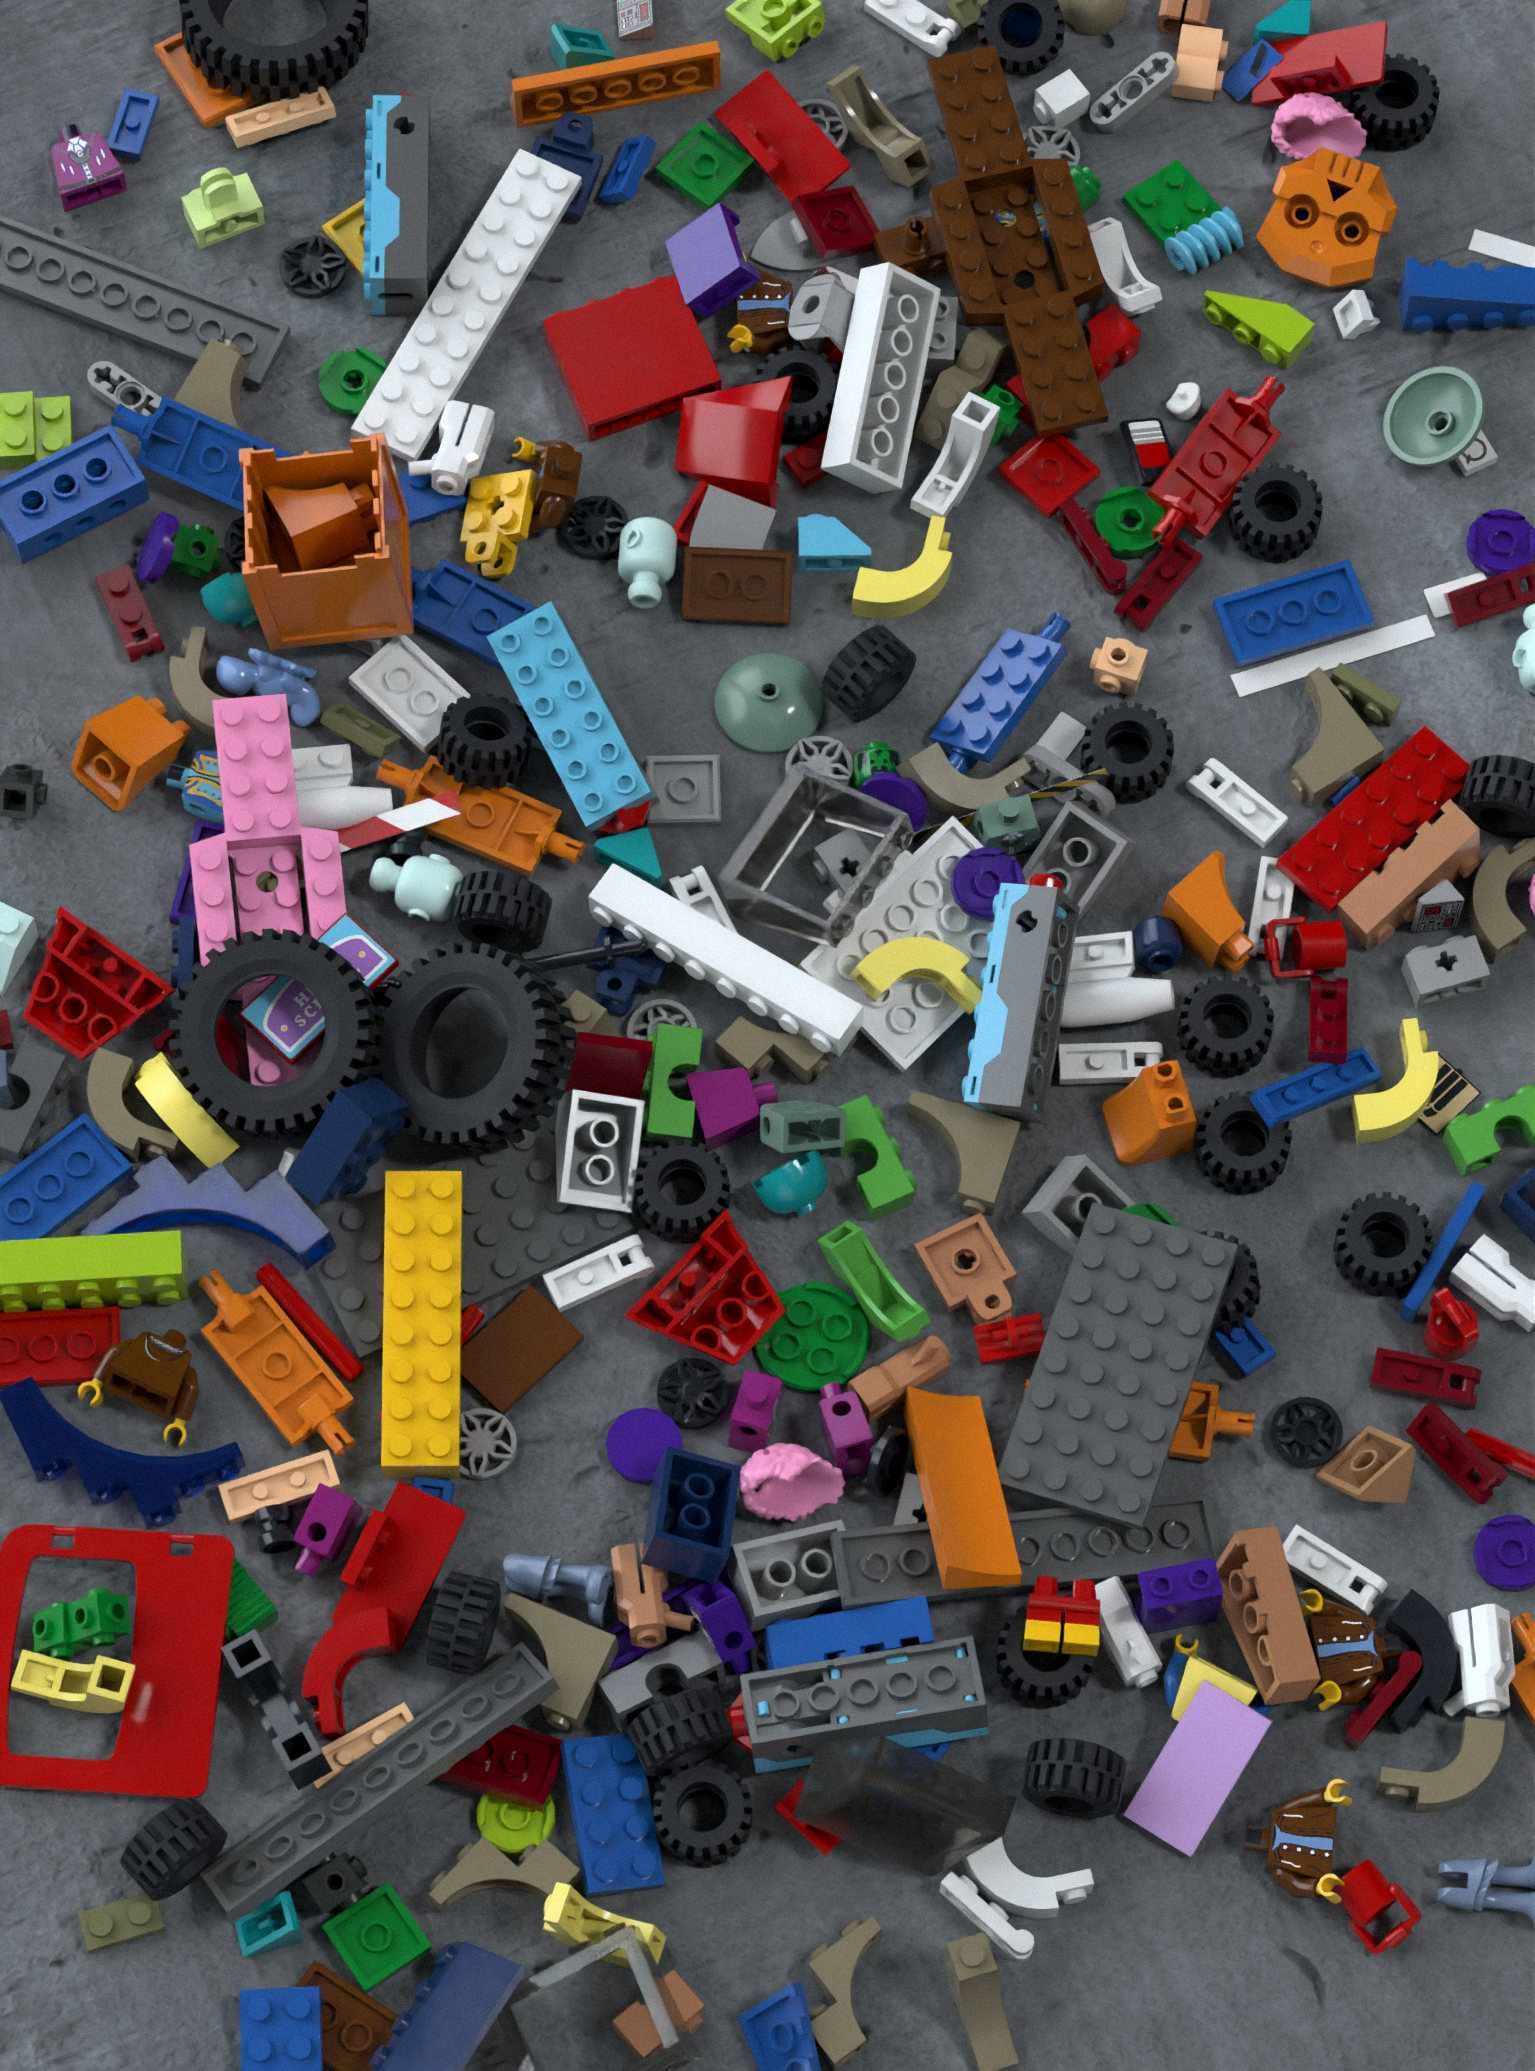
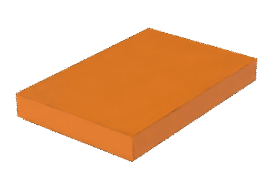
M182 32L154 45L156 55L205 129L225 120L227 116L236 114L258 103V101L251 100V92L245 90L242 98L232 94V84H229L225 90H222L216 86L215 76L207 80L202 75V66L196 68L191 61V53L187 54ZM262 94L261 101L266 99V94Z

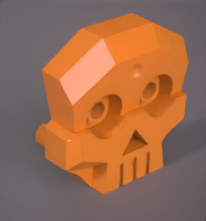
M1320 147L1303 160L1281 166L1272 190L1273 197L1276 200L1256 235V241L1282 274L1329 291L1372 282L1381 238L1389 237L1399 211L1389 193L1381 168ZM1329 186L1347 193L1333 202ZM1301 209L1309 213L1308 218L1304 221H1300L1295 217L1296 212ZM1349 227H1355L1359 234L1355 238H1348L1345 235V231Z

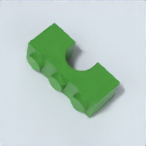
M658 1023L653 1033L647 1034L646 1041H652V1056L642 1092L646 1093L641 1128L643 1129L642 1141L668 1144V1141L676 1140L677 1145H684V1139H692L696 1101L682 1100L674 1096L668 1087V1076L674 1073L690 1074L696 1071L700 1062L703 1029Z
M1534 1084L1522 1087L1515 1092L1514 1097L1503 1102L1501 1099L1492 1100L1485 1104L1480 1112L1468 1116L1467 1113L1460 1114L1448 1122L1442 1140L1463 1178L1497 1163L1501 1149L1494 1137V1133L1499 1130H1515L1523 1136L1529 1148L1535 1146Z
M867 1095L839 1106L838 1108L845 1109V1147H836L840 1157L853 1152H864L872 1156L876 1162L872 1170L857 1176L856 1187L871 1221L873 1222L913 1205L914 1190L917 1189V1183L909 1168L904 1170L898 1159L901 1157V1151L897 1141L893 1136L888 1138L882 1127L886 1123L880 1107L877 1104L872 1106Z

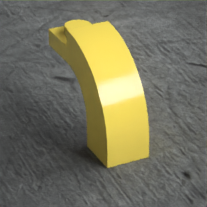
M931 516L923 552L916 562L909 567L893 572L864 567L859 568L852 597L851 615L873 619L897 618L921 609L939 594L949 577L952 566L953 552L948 551L951 533L945 532L946 518Z
M925 937L900 938L885 943L868 954L850 974L875 1002L894 984L903 979L920 977L931 980L940 985L969 1015L975 1010L977 1003H981L983 991L980 982L969 974L966 976L962 972L970 962V959L965 954L947 943Z
M1417 1018L1402 1019L1399 1031L1405 1067V1075L1402 1080L1393 1088L1384 1092L1354 1095L1351 1112L1357 1144L1381 1141L1406 1130L1415 1123L1431 1099L1438 1074V1051L1427 1052V1035L1425 1030L1419 1031Z
M162 1052L153 1059L146 1061L141 1066L139 1072L133 1076L136 1080V1087L156 1113L211 1171L240 1147L229 1129L219 1119L209 1114L207 1109L198 1105L192 1098L194 1094L185 1089L180 1081L182 1077L175 1070L172 1062Z
M22 1649L11 1684V1690L49 1700L50 1705L90 1713H116L124 1709L136 1665L97 1655L95 1664H78Z
M556 1882L553 1893L545 1901V1916L543 1919L545 1923L543 1930L561 1942L596 1958L629 1969L655 1974L667 1938L655 1925L628 1919L605 1911L585 1900L571 1885Z

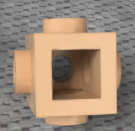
M1106 637L1102 649L1095 648L1089 668L1095 670L1093 684L1099 685L1101 689L1110 693L1121 692L1134 697L1146 666L1148 650L1137 647L1131 641L1123 638L1112 639Z

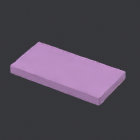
M1204 1680L1124 1813V1816L1189 1857H1192L1273 1721L1209 1681Z

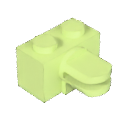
M227 168L213 169L201 177V188H197L188 195L181 197L185 218L200 249L265 224L263 206L247 172L238 176H232Z

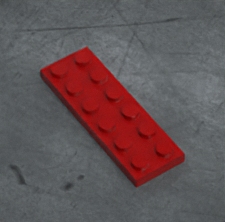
M1424 726L1277 860L1275 867L1330 915L1338 908V903L1372 871H1378L1384 865L1391 853L1398 847L1402 849L1417 835L1416 830L1426 821L1430 823L1442 812L1440 808L1449 799L1454 801L1462 793L1470 765L1430 729Z

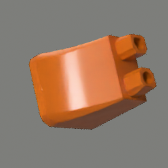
M344 482L310 490L287 489L274 485L264 488L278 529L302 571L319 570L369 544L367 532L378 528L374 517V496L366 482L350 490L347 489Z
M138 695L85 722L71 763L73 774L106 805L118 812L127 807L158 773L177 758L179 749L189 739L191 727L183 720L170 723L165 718L167 713L165 704L157 697L145 701Z
M1216 850L1167 893L1161 916L1171 918L1177 923L1182 942L1211 969L1220 963L1233 976L1249 961L1250 957L1248 954L1253 949L1254 943L1243 933L1246 922L1237 912L1228 893L1224 871L1225 855Z
M1169 1060L1143 1068L1129 1085L1104 1101L1102 1113L1117 1161L1120 1164L1131 1167L1192 1152L1197 1120L1178 1060Z

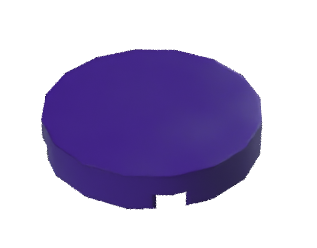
M1507 509L1490 510L1482 514V517L1471 524L1465 543L1467 556L1475 568L1484 574L1495 576L1534 562L1535 528L1532 524L1530 526L1525 521V517L1518 512Z
M161 512L153 521L144 540L139 557L137 573L141 581L154 584L156 579L158 580L165 573L175 549V542L171 541L172 532L177 534L179 531V521L176 516Z
M876 773L864 781L856 795L855 809L860 821L871 832L891 840H902V837L920 831L926 821L929 807L925 793L911 779L906 778L904 780L896 777L897 773Z
M981 847L971 850L958 861L951 874L950 889L955 903L965 914L976 920L992 922L995 920L993 900L995 895L999 894L1001 883L1025 884V877L1018 862L1006 855L1005 851L999 848Z
M646 1407L632 1409L619 1416L610 1427L606 1440L608 1462L612 1468L628 1482L642 1485L652 1483L654 1471L667 1446L683 1450L680 1430L673 1419L660 1410Z
M1503 1515L1492 1519L1480 1530L1473 1545V1561L1478 1574L1489 1585L1507 1592H1520L1530 1589L1535 1585V1524L1531 1523L1529 1519L1519 1515Z

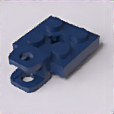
M566 111L558 121L553 134V140L537 136L530 153L582 177V185L563 215L564 217L581 222L604 161L603 155L592 152L594 146L592 118L572 111ZM571 123H580L582 128L573 126Z
M602 925L593 947L604 945L605 935H611L613 943L629 940L620 930L613 926L606 927ZM648 947L645 953L616 958V968L611 969L607 960L587 963L588 969L599 972L595 984L596 1002L605 1007L608 1013L620 1017L625 1016L634 1004L639 992V986L657 991L669 962L660 959L653 949ZM608 999L616 1001L618 1004H611Z

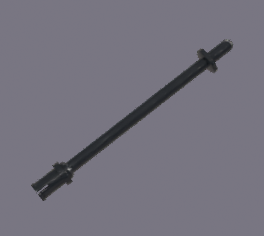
M605 935L604 945L527 960L537 964L544 971L607 960L609 967L612 969L616 968V958L645 953L648 950V942L645 939H635L613 943L611 935ZM396 976L388 977L387 981L381 982L372 990L375 998L371 1002L375 1006L392 1002L391 999L385 996V993L390 986L396 989L402 987L401 982Z

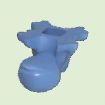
M250 648L248 654L257 665L230 656H222L218 661L216 676L225 690L237 695L246 694L251 688L256 696L286 694L287 707L290 706L291 718L299 727H308L316 722L320 715L319 697L316 690L304 678H314L317 670L256 648Z

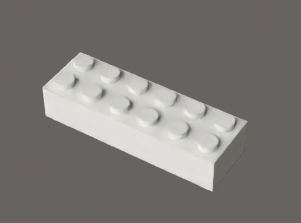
M890 262L860 270L821 464L822 470L872 494L902 489L941 291L940 288Z

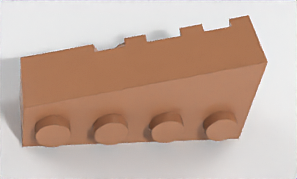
M1451 799L1440 808L1444 814L1432 826L1426 821L1416 830L1418 835L1406 850L1398 847L1388 856L1389 858L1384 863L1383 871L1380 874L1377 871H1372L1338 903L1339 920L1367 950L1376 943L1382 944L1393 935L1395 928L1405 920L1406 922L1412 921L1419 898L1443 880H1448L1453 884L1460 877L1466 878L1478 868L1480 863V829Z
M1274 1526L1236 1531L1216 1563L1223 1590L1222 1607L1265 1705L1306 1700L1321 1677L1278 1528Z

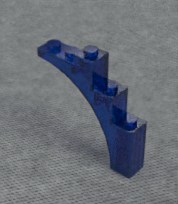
M163 1154L155 1160L144 1163L138 1170V1173L132 1176L138 1188L135 1192L124 1195L115 1207L103 1216L93 1218L86 1228L80 1232L82 1236L142 1233L179 1225L205 1224L236 1228L262 1237L286 1251L306 1271L337 1248L328 1228L277 1170L268 1176H263L256 1180L251 1189L245 1192L220 1162L212 1168L202 1170L195 1177L194 1181L188 1184Z
M32 1376L0 1390V1403L38 1483L44 1480H57L68 1472L67 1469L74 1467L92 1506L98 1503L105 1505L114 1502L121 1497V1492L128 1490L147 1529L154 1525L156 1528L164 1527L172 1523L176 1519V1515L182 1513L177 1498L182 1496L185 1498L193 1497L201 1493L205 1489V1485L218 1479L219 1481L229 1480L238 1475L240 1469L246 1466L237 1442L208 1452L178 1457L146 1456L113 1448L90 1438L67 1422L46 1400Z

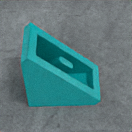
M1290 0L1255 25L1252 45L1255 46L1261 39H1264L1267 43L1308 36L1311 0Z
M553 24L550 28L551 54L560 70L612 61L615 58L598 30Z
M648 827L596 841L594 844V861L608 868L614 863L654 887L662 889V873Z
M290 1891L278 1894L257 1906L252 1913L243 1916L235 1922L243 1958L304 1942Z

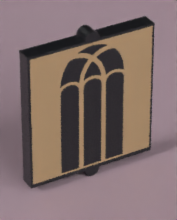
M1439 1053L1438 1074L1434 1090L1427 1107L1417 1119L1435 1136L1440 1134L1448 1126V1122L1451 1119L1460 1115L1482 1093L1462 1075V1069H1455Z

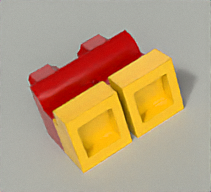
M1038 1576L1033 1594H1029L1022 1650L1058 1653L1061 1619H1063L1062 1653L1097 1656L1100 1634V1600L1096 1599L1095 1582L1093 1580H1074L1072 1597L1057 1596V1578Z

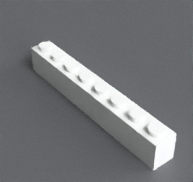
M614 863L588 896L590 914L599 924L606 927L613 926L620 930L629 941L645 939L648 942V947L653 949L660 959L666 962L674 961L684 967L686 972L697 980L705 979L714 984L718 991L726 997H736L747 1003V1006L754 1013L760 1016L768 1015L775 1019L784 1030L791 1034L799 1033L808 1038L813 1046L822 1052L830 1051L840 1057L864 1023L863 1005Z

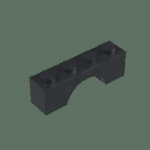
M256 1629L221 1647L296 1788L300 1790L332 1772L331 1766Z

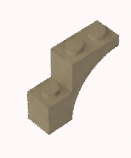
M853 65L827 83L853 142L875 150L888 180L910 187L936 169L924 140L907 130L887 110L870 86L861 67Z
M983 326L968 334L955 365L939 374L913 433L914 437L942 451L948 436L952 415L967 393L971 392L977 395L979 392H982L986 385L1000 373L1011 348L1008 339Z
M739 1016L715 1041V1055L731 1069L745 1068L750 1081L756 1075L759 1077L763 1076L774 1063L773 1058H775L805 1085H808L815 1077L820 1079L828 1072L833 1063L831 1060L836 1056V1054L830 1051H820L813 1046L808 1038L799 1033L791 1034L769 1031L750 1023L742 1016ZM856 1034L842 1053H846L857 1040Z
M483 1836L476 1844L471 1841L460 1851L457 1856L459 1862L449 1873L444 1870L433 1880L429 1887L432 1890L429 1893L431 1904L442 1914L462 1898L487 1889H517L531 1893L546 1901L547 1897L553 1893L556 1882L574 1887L581 1880V1872L574 1863L547 1839H544L538 1846L535 1843L531 1844L520 1856L518 1861L521 1865L517 1867Z
M872 1916L865 1922L861 1919L855 1920L842 1931L844 1937L832 1946L827 1942L810 1955L812 1961L808 1963V1973L832 2003L831 2007L823 2004L810 2014L816 2049L833 2071L838 2070L866 2049L867 2039L861 2032L852 2010L850 1988L860 1960L867 1950L881 1938L882 1928Z

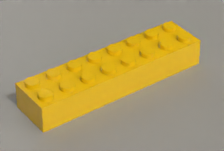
M385 1171L381 1469L383 1478H415V1476L425 1478H460L462 1171Z

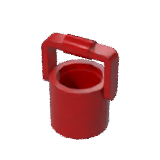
M1306 917L1273 919L1265 926L1266 939L1263 940L1265 959L1270 965L1271 976L1275 980L1308 978L1314 976L1313 970L1344 968L1346 965V935L1340 920L1307 923ZM1293 926L1292 951L1297 968L1296 971L1280 972V952L1274 927Z
M1446 1287L1434 1293L1430 1301L1432 1311L1424 1330V1344L1434 1357L1443 1361H1455L1476 1347L1479 1339L1477 1331L1478 1319L1474 1310L1468 1304L1455 1300Z
M1371 1859L1365 1860L1341 1878L1345 1886L1336 1885L1331 1890V1892L1341 1897L1339 1903L1352 1918L1349 1921L1351 1928L1369 1951L1375 1955L1386 1951L1389 1947L1394 1949L1412 1934L1411 1928L1422 1917L1420 1910L1401 1886L1396 1882L1390 1884ZM1398 1901L1410 1915V1918L1405 1922L1401 1921L1378 1944L1365 1926L1380 1917Z

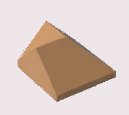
M1368 1425L1321 1468L1315 1476L1318 1481L1360 1501L1406 1504L1416 1449L1412 1444Z

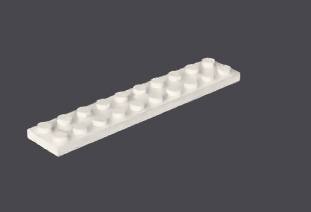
M519 148L352 425V435L358 438L370 437V434L384 432L392 454L409 462L417 461L440 423L446 403L452 401L582 185V177Z

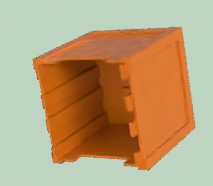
M384 432L370 434V437L350 439L352 450L277 458L273 448L254 450V448L239 449V463L243 471L245 562H242V575L270 650L414 634L409 510ZM344 482L347 489L350 490L366 482L374 496V517L378 528L367 532L369 544L319 570L302 571L278 529L264 488L274 485L287 489L310 490Z

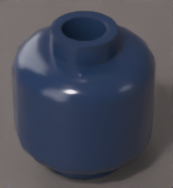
M1153 915L1147 917L1135 927L1133 932L1134 947L1138 962L1143 967L1152 971L1163 972L1173 968L1182 958L1184 947L1179 926L1173 919Z

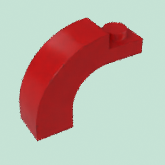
M388 1607L360 1611L342 1619L322 1636L308 1659L303 1676L302 1697L311 1704L319 1703V1707L314 1708L315 1726L318 1731L321 1730L322 1735L330 1740H337L346 1735L343 1687L351 1670L358 1663L369 1657L399 1652L396 1614Z

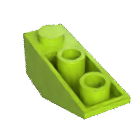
M1208 290L1204 294L1201 312L1205 314L1206 318L1211 323L1221 325L1229 330L1240 343L1244 345L1249 344L1258 350L1264 359L1271 364H1278L1287 370L1312 341L1315 323L1287 304Z

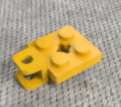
M532 469L471 479L460 542L466 546V561L472 566L481 564V572L487 579L508 576L513 570L518 546L513 541L527 540L539 477ZM503 503L504 506L501 507V508H499L498 511H497L496 514H495L494 512H495L496 508H497L500 504ZM503 558L502 564L498 568H494L495 562Z

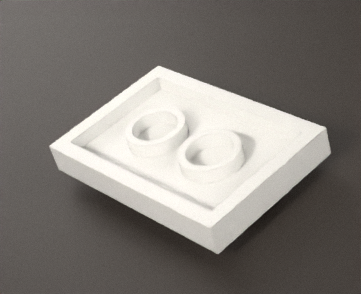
M406 635L395 636L348 677L349 684L424 753L428 752L438 743L443 713L447 711V706L451 702L456 703L457 699L462 696L470 698V694Z

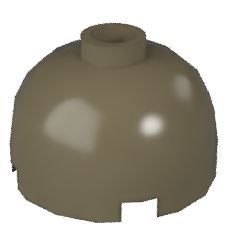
M1127 0L1058 1L1060 10L1063 12L1064 23L1066 24L1067 21L1074 27L1075 32L1088 36L1104 35L1113 31V27L1125 18Z

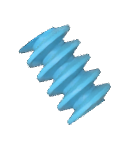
M1226 206L1222 212L1216 211L1211 214L1210 218H1204L1199 221V225L1193 224L1188 227L1187 231L1177 233L1175 238L1169 237L1165 240L1164 245L1167 256L1173 266L1179 271L1185 268L1190 275H1194L1197 273L1195 262L1205 269L1209 266L1207 256L1212 261L1218 262L1220 260L1219 249L1228 256L1232 254L1230 243L1237 249H1241L1244 247L1239 221L1231 209Z

